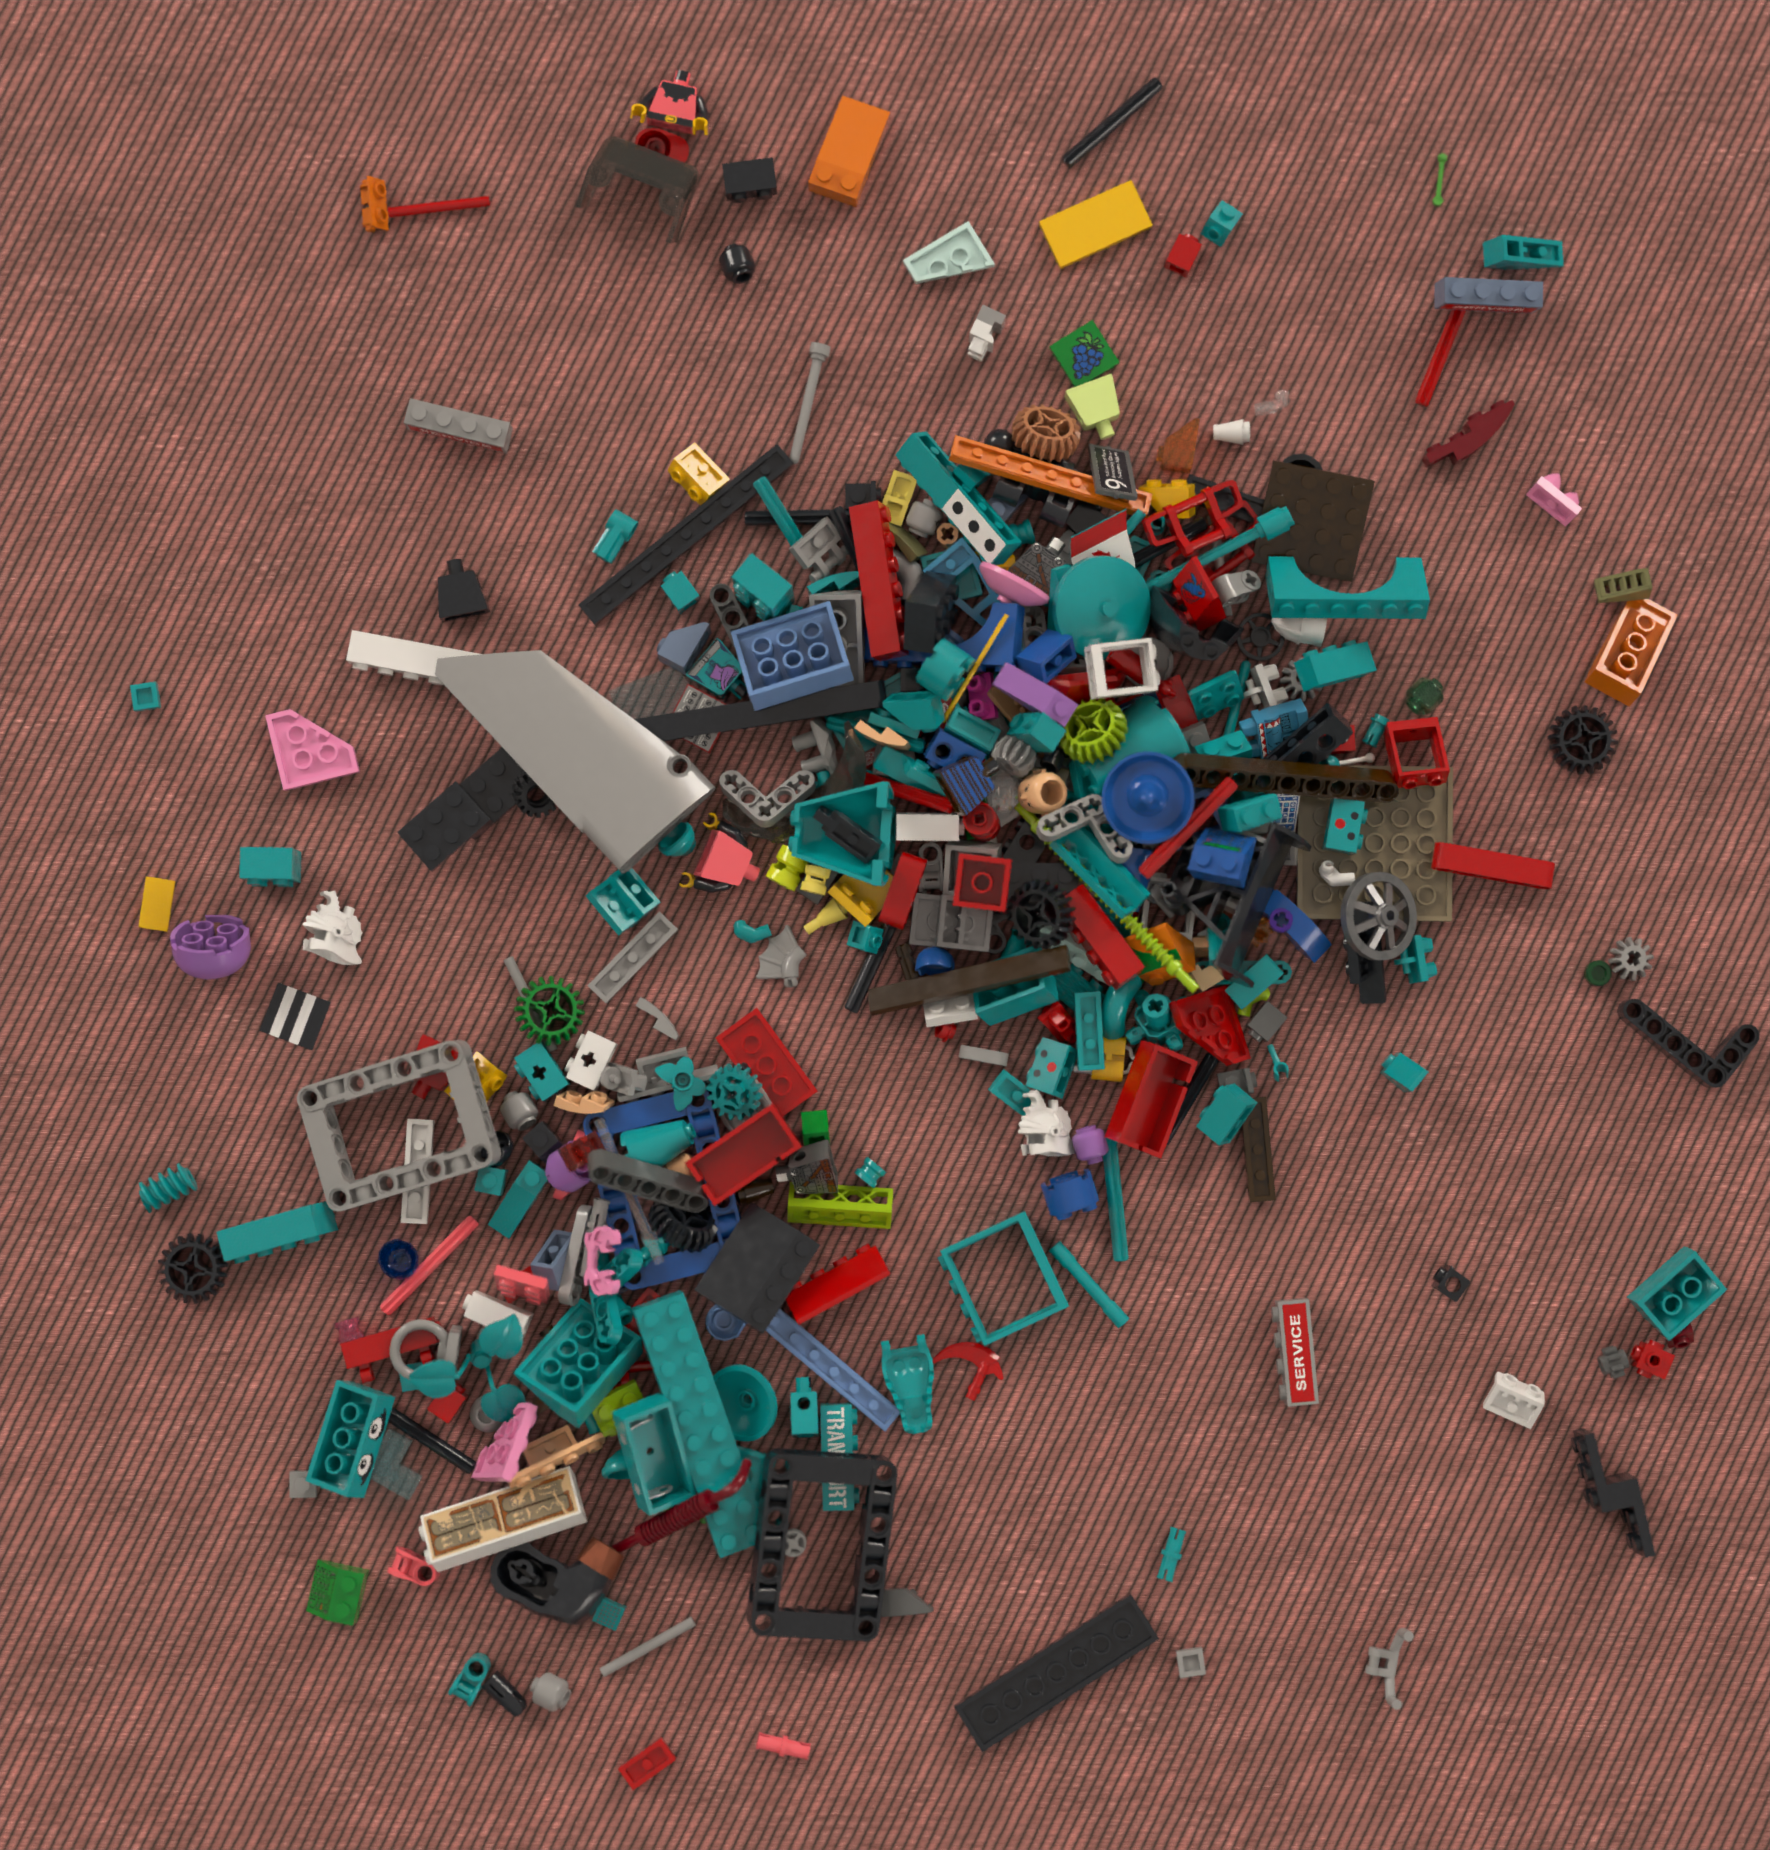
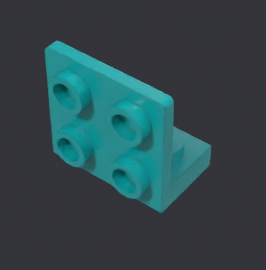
M1230 670L1187 691L1198 721L1203 718H1210L1216 712L1226 707H1233L1245 699L1236 670Z

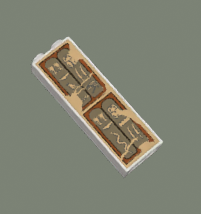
M568 1466L556 1470L546 1476L532 1478L528 1485L517 1488V1486L510 1488L508 1486L420 1516L422 1526H419V1533L422 1541H426L427 1549L424 1550L427 1564H432L437 1572H441L586 1523L587 1518L576 1475L571 1467Z

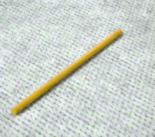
M1004 613L945 712V720L943 722L947 721L1009 615Z

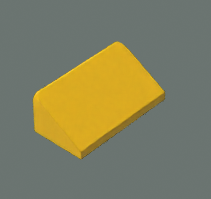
M146 876L139 928L168 932L176 881Z

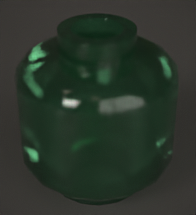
M1421 677L1406 691L1407 699L1405 703L1413 713L1429 715L1444 700L1443 686L1435 678Z

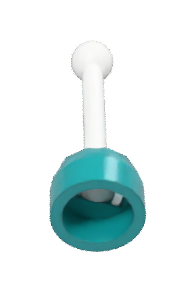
M1367 753L1363 757L1339 761L1333 755H1329L1326 760L1321 761L1319 764L1343 766L1365 761L1372 763L1375 760V755Z

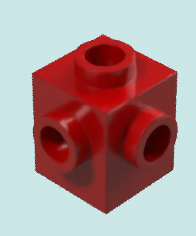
M1651 1339L1649 1343L1640 1341L1639 1345H1635L1631 1352L1630 1359H1632L1630 1365L1638 1368L1636 1373L1651 1379L1652 1375L1666 1379L1675 1355L1664 1351L1665 1345Z

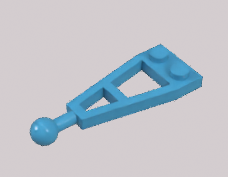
M961 537L922 571L924 573L930 571L957 576L973 563L989 595L973 608L959 597L955 604L980 625L984 626L987 620L980 613L993 602H1001L997 600L999 595L986 584L980 572L979 566L981 561Z

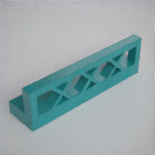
M1085 826L1052 841L1049 845L1121 919L1137 911L1151 894L1121 863H1115L1108 857L1098 839ZM1062 844H1064L1069 851H1067V850L1062 846ZM1117 901L1121 902L1126 909H1124Z

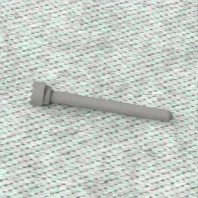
M811 342L809 349L812 363L789 457L793 464L799 462L822 362H825L826 358H829L831 347L818 342Z

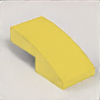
M897 470L893 471L882 503L890 510L891 522L889 523L902 526L917 480L913 476Z

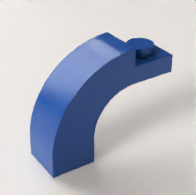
M1273 889L1263 916L1269 920L1271 913L1278 908L1290 911L1293 917L1292 926L1284 934L1300 953L1315 963L1332 944L1302 910L1280 891ZM1280 914L1279 917L1276 915L1273 919L1277 921L1278 927H1283V924L1286 926L1289 922L1285 920L1284 914Z

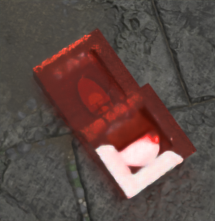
M593 1131L559 1148L558 1152L571 1173L588 1164L587 1157L590 1152L597 1149H606L597 1132Z

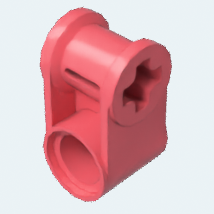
M396 1547L395 1551L397 1554L392 1567H388L387 1570L389 1574L421 1586L430 1585L439 1578L440 1572H437L432 1564L428 1565L424 1556L405 1547ZM423 1566L431 1568L433 1573L431 1579H426L422 1576L421 1568Z

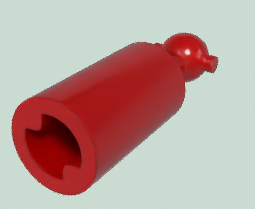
M1131 649L1109 652L1106 658L1108 663L1137 683L1143 684L1140 656ZM1171 678L1168 680L1160 679L1157 693L1159 697H1162V695L1176 696L1177 693L1173 689V680Z

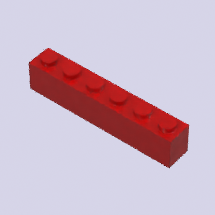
M878 500L849 507L871 657L878 661H884L909 655L908 650L904 649L905 609L901 606L900 597L903 596V590L896 574L899 571V564L893 554L895 539L889 528V522H891L890 510Z

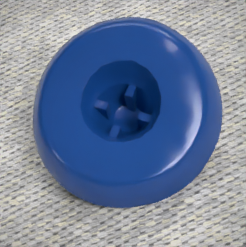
M1138 752L1122 759L1111 769L1102 789V808L1110 826L1124 838L1138 843L1154 844L1172 838L1185 827L1194 808V789L1189 775L1174 759L1157 752Z

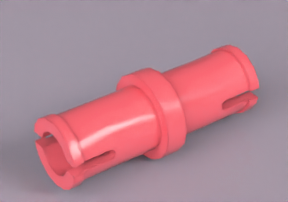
M759 1732L756 1749L775 1752L780 1757L788 1755L807 1760L811 1743L791 1740L785 1735L777 1737Z

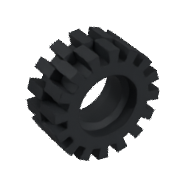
M522 771L520 773L522 777H516V785H512V790L514 791L512 795L521 812L524 814L526 812L530 817L535 814L536 818H541V813H544L545 816L549 815V809L554 812L556 810L555 803L547 794L537 801L528 798L529 788L536 785V783L528 774Z

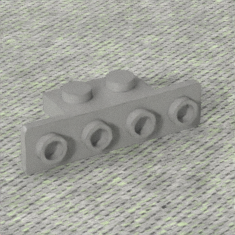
M686 1047L636 1059L639 1074L647 1076L645 1091L635 1090L634 1096L617 1092L618 1101L631 1103L639 1100L642 1096H659L665 1093L666 1090L673 1089L671 1087L672 1084L662 1080L656 1074L655 1068L667 1063L677 1065L680 1058L689 1057ZM718 1065L695 1069L692 1074L694 1077L701 1079L705 1084L711 1083L709 1078L715 1074Z

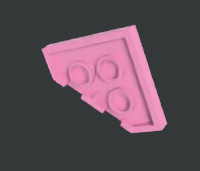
M291 709L265 715L284 791L360 772L353 746Z
M531 1403L517 1404L513 1410L515 1416L509 1422L504 1421L494 1434L496 1441L489 1447L485 1446L480 1452L471 1478L478 1481L511 1482V1479L515 1477L519 1465L517 1462L520 1454L526 1449L528 1432L536 1422L538 1406Z

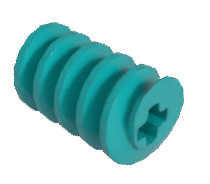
M177 1163L176 1173L169 1167L167 1168V1177L159 1172V1181L156 1182L152 1177H149V1186H146L142 1181L139 1182V1195L149 1213L152 1212V1206L157 1210L162 1207L161 1201L168 1205L171 1203V1197L174 1200H179L180 1192L187 1196L190 1193V1188L194 1191L198 1190L196 1180L187 1167L184 1168L180 1163Z

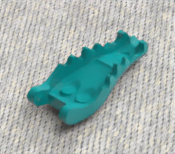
M925 1334L916 1335L918 1345L890 1350L889 1340L881 1341V1365L884 1381L900 1412L905 1432L910 1434L926 1432L932 1428L933 1424L931 1403L934 1366Z

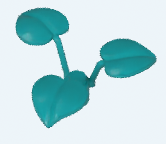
M512 1314L484 1327L480 1332L479 1339L473 1341L470 1346L471 1354H466V1359L456 1374V1367L452 1362L436 1360L415 1369L409 1374V1380L424 1395L431 1398H443L455 1390L456 1382L454 1379L461 1377L471 1361L475 1367L485 1368L492 1391L481 1397V1408L484 1414L494 1421L509 1422L515 1416L513 1410L517 1404L525 1403V1395L519 1387L512 1384H505L496 1389L490 1363L495 1354L501 1359H510L521 1350L523 1332L517 1316Z

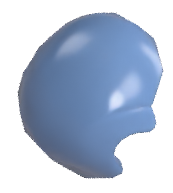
M716 1304L710 1308L705 1319L708 1333L715 1339L723 1341L739 1337L746 1324Z

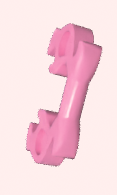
M608 1226L596 1227L593 1232L585 1233L587 1269L584 1274V1285H591L594 1294L597 1296L617 1294L620 1289V1280L612 1281L611 1276L615 1274L613 1270L599 1272L597 1261L598 1249L602 1253L614 1252L615 1248L612 1245L621 1243V1235L618 1230H613Z

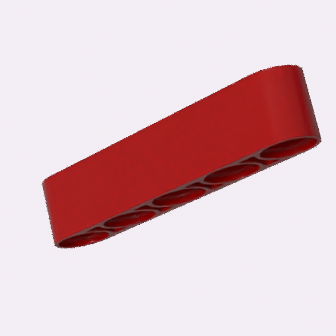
M1435 842L1431 869L1538 889H1552L1555 863L1456 844Z

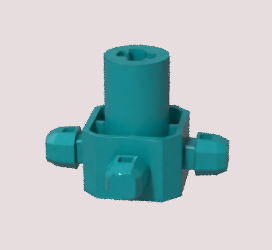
M1143 989L1139 990L1134 996L1135 1002L1138 1005L1134 1015L1137 1027L1133 1026L1125 1034L1128 1042L1131 1045H1136L1145 1037L1147 1042L1160 1046L1166 1044L1174 1052L1182 1049L1183 1042L1179 1036L1181 1031L1176 1028L1169 1006L1170 999L1166 995H1150Z

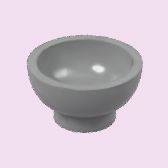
M480 1396L471 1405L470 1420L479 1431L486 1433L497 1431L503 1422L494 1421L484 1414L481 1408L482 1396Z

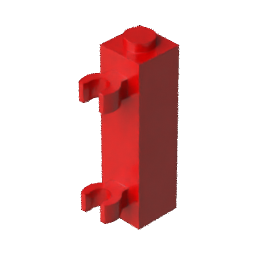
M434 1316L423 1319L433 1321L441 1326L440 1321H435ZM401 1326L340 1344L347 1369L359 1366L363 1384L375 1380L370 1362L390 1357L391 1340ZM413 1331L403 1339L400 1354L419 1349L422 1364H427L435 1361L430 1345L439 1343L440 1340L430 1331Z

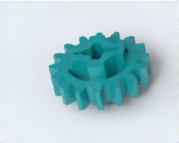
M728 1063L724 1069L722 1067L718 1068L715 1074L709 1078L711 1083L706 1087V1090L712 1093L707 1099L714 1100L715 1103L712 1109L718 1107L721 1109L720 1116L728 1113L729 1120H732L736 1115L739 1120H742L746 1115L748 1117L755 1112L754 1110L761 1105L759 1100L763 1097V1094L758 1092V1090L763 1085L755 1082L758 1075L751 1076L749 1074V1067L743 1071L741 1070V1064L738 1063L733 1068Z

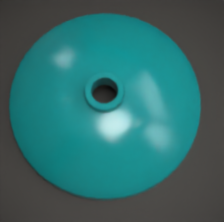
M730 1365L718 1371L713 1376L734 1439L748 1442L766 1435L776 1421L778 1409L774 1390L768 1380L757 1370L745 1365Z

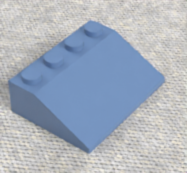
M830 601L731 631L747 691L755 711L854 681Z

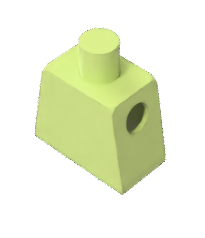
M1112 374L1066 390L1065 399L1084 431L1096 428L1100 440L1115 435L1111 422L1119 418L1120 411Z

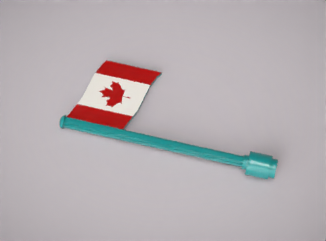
M1286 506L1282 508L1277 507L1257 517L1258 523L1254 525V528L1197 556L1201 565L1204 566L1259 537L1261 539L1265 537L1269 541L1289 531L1290 527L1295 525ZM1127 509L1070 537L1072 565L1085 558L1101 555L1120 558L1135 567V560L1127 533ZM1189 561L1146 582L1149 593L1153 585L1161 588L1173 582Z

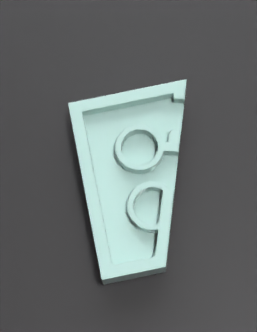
M969 221L903 260V264L916 284L995 267L993 260Z

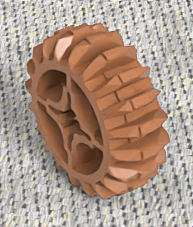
M1043 404L1040 407L1031 405L1030 408L1024 407L1022 411H1018L1011 428L1012 440L1016 442L1015 447L1022 448V453H1029L1031 458L1046 459L1050 463L1053 459L1060 462L1062 459H1068L1070 455H1074L1081 439L1080 426L1076 424V419L1070 418L1069 413L1064 414L1062 409L1056 410L1052 406L1049 408Z

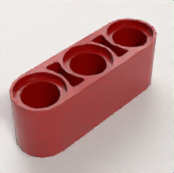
M904 851L902 852L879 916V922L901 930L904 929L928 860Z

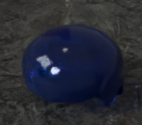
M393 1239L386 1242L380 1249L378 1263L381 1270L388 1277L404 1280L411 1277L417 1270L419 1255L411 1243L400 1239Z

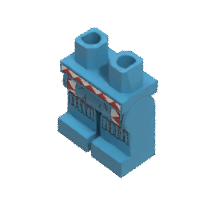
M1301 698L1270 706L1260 711L1258 709L1252 710L1251 718L1239 721L1240 730H1242L1245 737L1254 736V740L1248 741L1252 747V758L1260 757V759H1263L1308 720V711Z

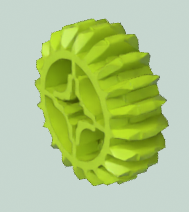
M1104 698L1098 701L1090 699L1087 703L1082 700L1081 705L1076 707L1069 721L1063 727L1066 732L1059 743L1063 746L1064 753L1074 761L1079 760V762L1084 764L1089 760L1090 763L1094 764L1095 760L1099 759L1104 762L1105 756L1113 757L1112 751L1121 750L1120 743L1126 742L1125 734L1128 733L1127 720L1118 705L1115 706L1111 700L1106 702Z

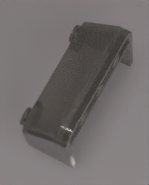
M612 136L605 139L587 169L575 207L588 208L594 188L607 186L612 181L614 172L620 173L662 190L659 197V206L664 213L674 217L666 242L678 243L699 182L698 170L693 165L623 138Z

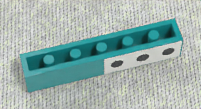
M927 431L912 433L895 455L900 460L902 467L910 472L917 480L918 486L929 494L935 506L947 515L949 522L964 535L965 541L976 549L982 561L993 565L1004 564L1021 544L1020 539L975 487L970 490L953 473L957 466L953 462L948 461L949 457Z

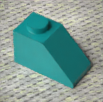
M930 691L891 693L882 702L883 707L911 730H922L924 733L933 732L945 720L941 698Z
M1401 1052L1395 1055L1390 1053L1381 1064L1384 1068L1380 1073L1403 1092H1413L1428 1074L1425 1068Z

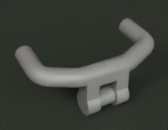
M1400 1628L1396 1632L1389 1649L1369 1646V1663L1365 1667L1366 1674L1384 1677L1385 1699L1387 1704L1395 1710H1399L1402 1707V1702L1396 1698L1395 1675L1399 1652L1404 1640L1410 1642L1414 1638V1634L1406 1628ZM1380 1658H1386L1385 1667H1379Z

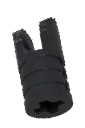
M498 1670L481 1687L499 1706L501 1705L515 1717L521 1715L527 1707V1700Z

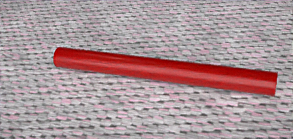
M489 196L388 207V215L391 218L491 206Z

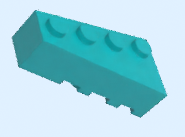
M324 1201L216 1231L224 1262L234 1259L235 1264L249 1261V1255L257 1253L259 1258L273 1254V1248L281 1247V1251L297 1247L296 1242L304 1240L305 1244L319 1241V1235L337 1231L338 1226L333 1210Z

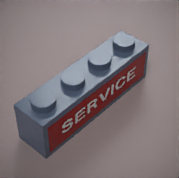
M1444 277L1434 284V309L1533 313L1543 307V282Z

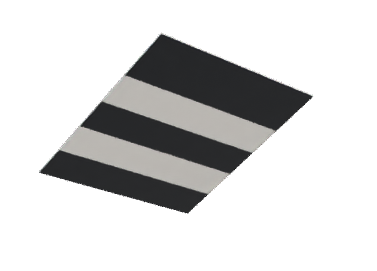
M278 983L259 1031L313 1050L331 1002Z

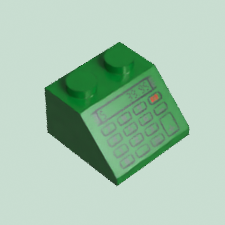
M318 1559L306 1611L327 1621L353 1626L358 1622L369 1570Z

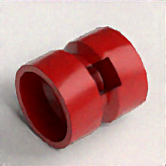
M980 802L967 815L963 816V824L975 840L981 842L990 841L1000 831V819L994 809L987 803Z

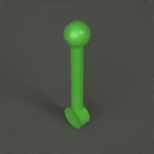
M1444 153L1438 155L1436 196L1432 200L1433 205L1436 207L1441 206L1443 203V198L1441 197L1444 164L1448 159Z

